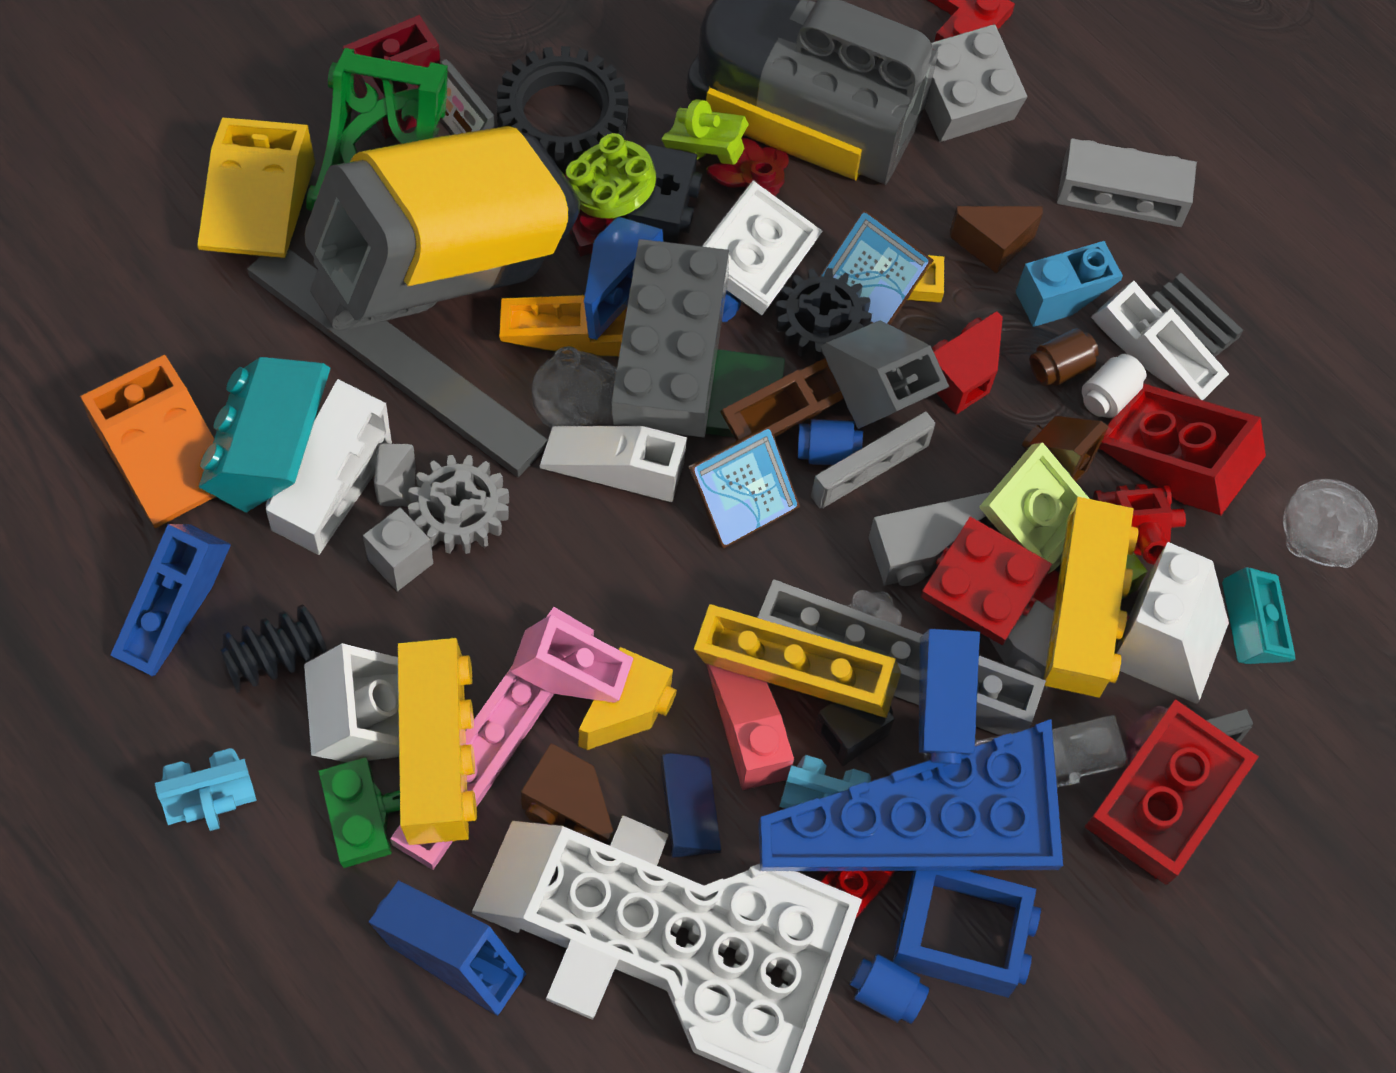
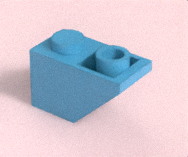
M1105 241L1026 263L1016 289V294L1032 326L1035 327L1072 316L1121 281L1123 275Z

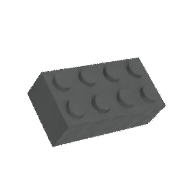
M644 239L638 240L611 401L613 426H645L672 434L705 437L729 277L728 249Z

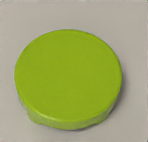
M616 133L604 136L599 144L585 151L577 160L572 161L566 169L569 183L577 192L581 202L580 209L584 213L597 218H616L633 212L650 197L656 183V171L648 152L640 145L626 141L622 135Z

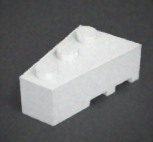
M337 379L314 421L295 484L271 497L266 502V513L271 531L320 555L374 476L376 449L379 447V443L392 444L385 402Z

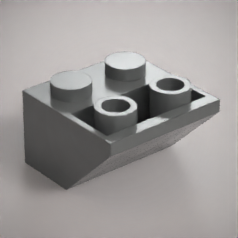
M881 320L820 346L858 429L949 387L930 345Z

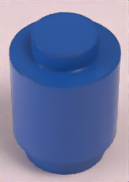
M811 419V424L800 423L798 459L809 460V464L833 466L862 449L863 431L854 430V421Z
M876 954L872 961L863 958L850 982V986L857 989L854 1000L896 1023L902 1019L912 1024L929 992V987L920 983V976L879 954Z

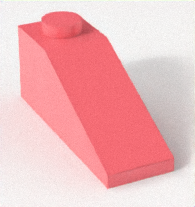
M706 664L741 789L747 790L787 780L791 765L793 766L794 757L781 714L767 682Z

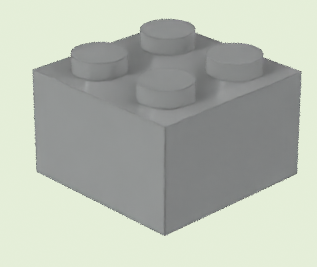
M995 24L931 43L932 49L938 51V57L925 110L939 142L1015 119L1028 96Z

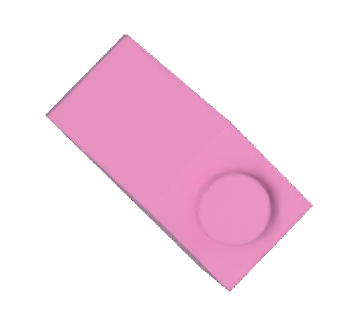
M549 615L525 630L510 672L553 694L615 703L620 700L633 657L565 621Z

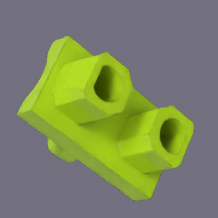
M696 99L689 104L688 108L678 109L674 125L669 132L664 134L662 141L666 148L697 154V160L704 157L707 153L717 155L723 164L734 165L745 149L741 138L749 124L743 115L712 112L711 106L707 101Z

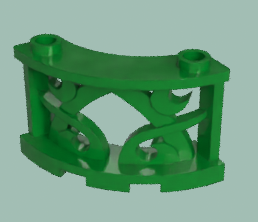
M344 48L338 63L333 62L329 69L328 87L333 89L330 129L317 183L310 186L307 194L306 208L308 211L313 210L328 168L332 165L350 162L353 156L358 153L355 143L369 128L386 116H388L391 131L402 144L435 138L438 135L439 128H436L440 118H445L448 65L430 62L429 67L354 54V49ZM358 74L382 79L385 98L379 100L377 91L368 83H365L367 87L366 96L358 98L354 91V75ZM392 81L420 87L395 93ZM352 109L361 113L350 123ZM402 110L403 121H406L409 117L416 119L417 126L413 132L405 133L402 130L398 111Z

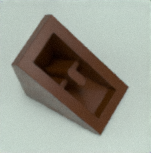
M957 206L950 228V237L991 270L998 273L1035 238L1043 215L1042 206Z

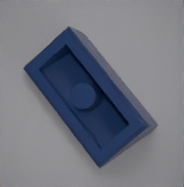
M673 753L662 754L661 772L672 858L721 853L709 758Z

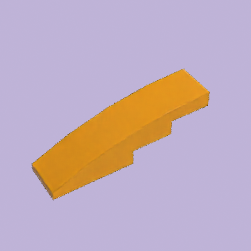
M585 295L502 298L499 337L502 342L545 350L585 355L619 356L627 308L595 340L589 338L584 307Z

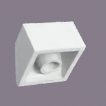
M342 643L304 664L312 756L347 763L367 757L368 761L399 757L398 657Z

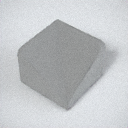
M379 443V447L376 449L374 486L377 503L380 506L408 507L411 504L408 491L410 487H415L416 472L414 447L412 445Z

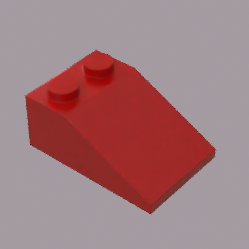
M1144 383L1142 390L1107 425L1109 427L1099 446L1101 450L1156 487L1161 488L1162 485H1169L1172 497L1180 503L1220 516L1266 457L1261 417Z
M1175 699L1088 821L1085 828L1159 881L1168 885L1181 872L1259 756Z

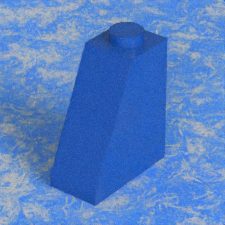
M928 629L920 637L919 752L931 753V763L961 764L962 755L969 756L975 754L980 632Z
M399 880L390 893L379 903L376 912L369 920V924L388 946L496 1016L500 1014L526 975V972L489 925Z

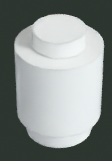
M1120 354L1118 357L1110 358L1082 386L1084 405L1096 416L1115 417L1142 390L1143 381L1146 379L1145 368L1135 357L1129 354Z

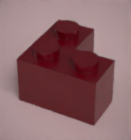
M420 15L343 46V50L344 48L354 49V54L417 66L429 67L430 62L440 64L439 44ZM358 74L354 75V90L359 98H363L367 94L365 83L375 88L379 95V100L385 98L382 79ZM392 81L395 93L418 89L419 87ZM402 110L398 111V118L403 131L417 126L414 117H409L406 121H403ZM388 116L376 123L385 139L394 136L389 126Z

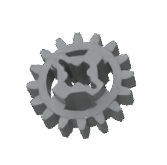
M448 455L447 466L441 467L433 460L430 462V475L421 472L417 473L418 487H410L408 491L411 502L408 505L409 517L415 520L414 522L424 533L428 532L427 536L431 539V547L435 546L439 541H443L445 543V552L451 553L455 544H461L463 551L467 554L470 553L471 543L477 541L484 548L488 546L487 533L500 536L502 533L500 521H506L509 518V506L506 505L509 503V491L506 488H502L503 476L501 473L490 476V463L485 461L477 468L473 466L471 455L466 456L463 464H457L454 456ZM475 485L479 486L482 490H478ZM434 517L441 518L444 524L438 522Z

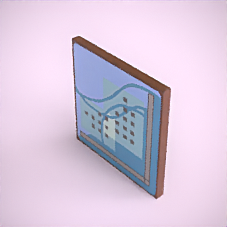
M863 210L820 276H824L827 268H832L833 278L839 279L844 273L849 274L847 284L851 287L854 284L861 283L863 286L861 297L870 298L871 302L868 312L872 314L871 324L881 320L890 325L934 260L871 213Z
M768 425L689 466L721 548L733 544L800 507L772 430Z

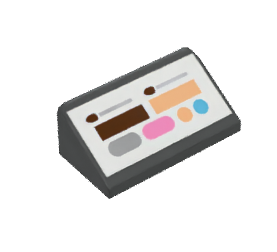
M447 59L441 61L440 64L448 65L445 118H440V121L449 133L454 135L495 128L493 113L452 63Z

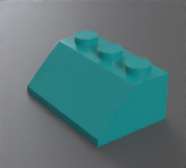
M259 357L245 368H237L227 383L226 390L230 392L227 403L220 410L214 421L213 427L217 430L213 444L204 453L200 463V467L204 471L198 487L234 507L248 512L295 484L331 367L317 362Z

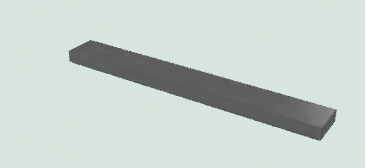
M289 248L285 258L260 256L247 268L249 277L516 477H519L545 450L548 442L545 437L385 320L347 330L338 331L334 329L310 292L317 269Z

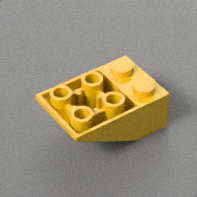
M222 117L211 147L197 245L199 250L286 257L316 163L308 125Z

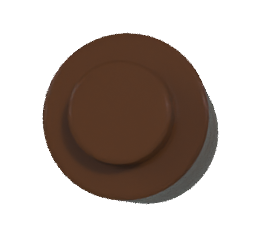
M1074 328L1039 345L1036 352L1029 357L1030 366L1040 384L1043 386L1050 384L1058 386L1095 368L1099 349L1096 341L1089 333H1083L1080 329Z

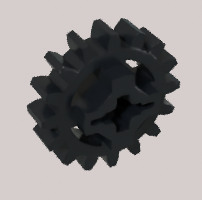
M813 268L809 269L808 279L805 281L798 275L793 276L792 288L783 286L781 289V301H777L775 315L778 316L776 328L777 332H786L784 344L789 346L798 343L797 355L802 357L808 350L814 351L815 361H820L823 354L821 345L870 325L872 314L868 311L871 301L869 297H861L863 288L861 283L850 287L847 284L849 274L844 273L839 279L833 278L832 268H827L824 276L818 277Z

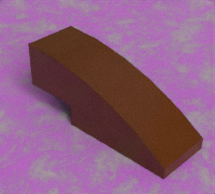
M826 358L801 371L798 369L722 409L720 413L736 441L766 425L770 426L773 436L776 437L800 425V423H804L843 403L845 399L833 373L828 367Z

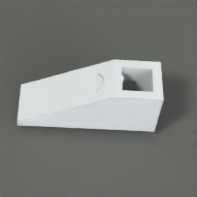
M553 426L540 468L673 502L684 465L687 437L645 426Z

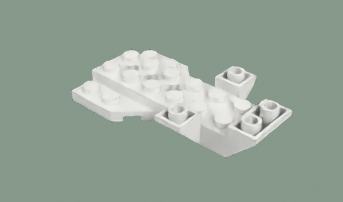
M622 816L610 846L564 826L520 821L511 822L472 910V914L516 933H519V930L522 929L567 948L546 997L547 1001L593 1020L612 974L617 969L668 992L694 1053L741 1073H800L862 899L796 871H760V864L752 866L749 870L725 880L722 878L705 886L657 866L668 834L626 816ZM680 927L688 929V939L695 943L694 946L689 943L686 947L677 945L676 937L671 935L670 931L677 933ZM727 947L735 949V959L742 962L741 966L736 963L733 967L723 964L724 958L718 955V951L724 953ZM774 967L782 969V979L788 982V986L784 983L779 988L772 985L771 978L766 975V971L770 973Z

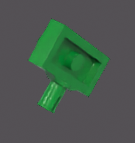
M367 757L320 770V780L342 867L346 868L391 855L392 852L387 835L388 814L400 811V790L382 795L375 785Z

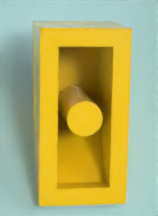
M620 647L619 650L633 657L620 700L615 703L593 700L579 728V747L589 750L651 729L658 713L663 716L667 715L676 696L677 690L671 687L673 669Z

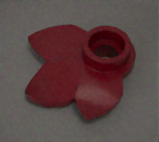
M741 138L745 149L736 164L730 165L719 162L706 167L707 174L721 185L730 188L746 187L747 189L751 182L754 181L776 196L784 184L785 173L783 170L788 166L789 158L788 154L784 151L770 146L762 149L755 141Z

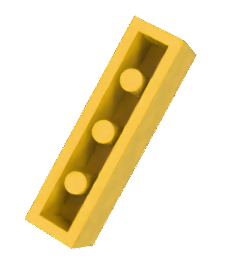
M1077 497L1067 519L1043 679L1046 680L1044 686L1100 698L1108 683H1115L1117 681L1121 666V655L1114 653L1116 639H1122L1127 621V612L1120 610L1122 596L1127 597L1133 576V570L1126 568L1127 554L1132 555L1134 553L1138 538V528L1131 526L1134 508Z
M709 604L694 647V651L705 664L887 718L901 675L896 658Z
M457 638L398 643L400 826L408 845L469 840L468 821L477 820L474 790L467 791V775L475 774L474 748L472 744L466 745V729L474 728L473 706L471 699L465 700L464 685L472 684V666L470 656H462Z

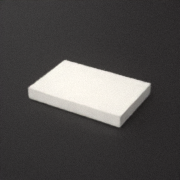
M752 181L704 243L703 247L729 250L727 291L763 315L820 236L822 230L759 184Z

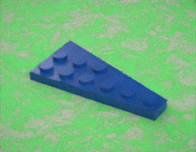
M1052 720L1041 722L1032 728L1014 734L1009 733L994 738L990 742L975 746V754L969 756L962 755L961 764L931 763V760L893 772L889 776L851 786L845 791L821 799L816 798L762 816L758 821L760 871L1059 870L1063 867Z

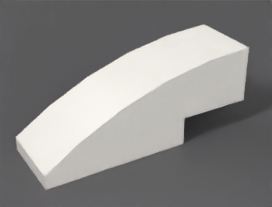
M1132 281L1115 293L1091 316L1097 325L1127 354L1135 357L1151 374L1183 395L1204 400L1229 375L1174 310L1170 308L1162 313L1135 281Z

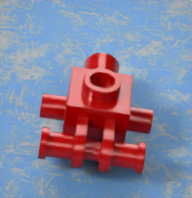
M1136 484L1135 490H1129L1126 485L1117 486L1116 491H1094L1093 500L1134 508L1131 526L1138 528V538L1134 554L1142 555L1149 564H1155L1166 543L1170 542L1171 528L1185 527L1186 525L1184 509H1171L1172 494L1169 485H1162L1161 488H1148L1146 484Z

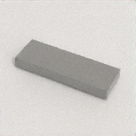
M925 411L819 473L814 479L811 498L819 509L824 508L929 446L934 431V420Z

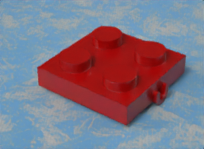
M970 516L951 547H945L943 554L938 558L936 562L938 567L922 590L921 598L1003 646L1021 616L1027 617L1037 600L1033 597L1050 571L1052 563Z

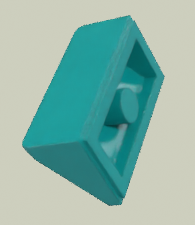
M1245 567L1224 578L1222 585L1238 662L1260 664L1296 660L1279 576Z

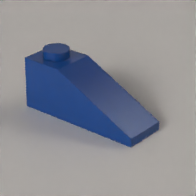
M616 217L604 231L598 234L593 244L584 298L589 338L597 340L627 308L638 240L664 242L662 229L622 217Z
M168 524L114 645L111 656L151 676H155L212 589L231 544L191 524Z

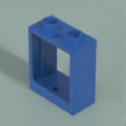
M967 870L912 871L892 962L914 973L1009 998L1018 986V983L1025 985L1031 967L1032 955L1025 954L1024 951L1027 936H1035L1040 920L1041 908L1033 906L1036 889ZM933 886L1016 908L1004 968L921 946Z

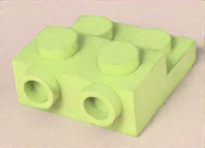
M1041 442L1032 444L979 508L1002 535L1052 563L1049 574L1061 564L1067 519L1077 497L1087 499L1089 497L1044 443Z

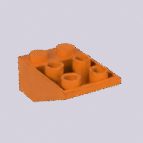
M162 355L80 396L93 428L154 528L216 497L198 487L204 471L200 467V463L208 447L213 444L214 437L166 355Z

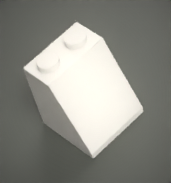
M1167 542L1139 590L1129 615L1130 618L1126 623L1123 637L1119 640L1115 654L1121 655V672L1197 704L1200 701L1229 622L1213 561Z

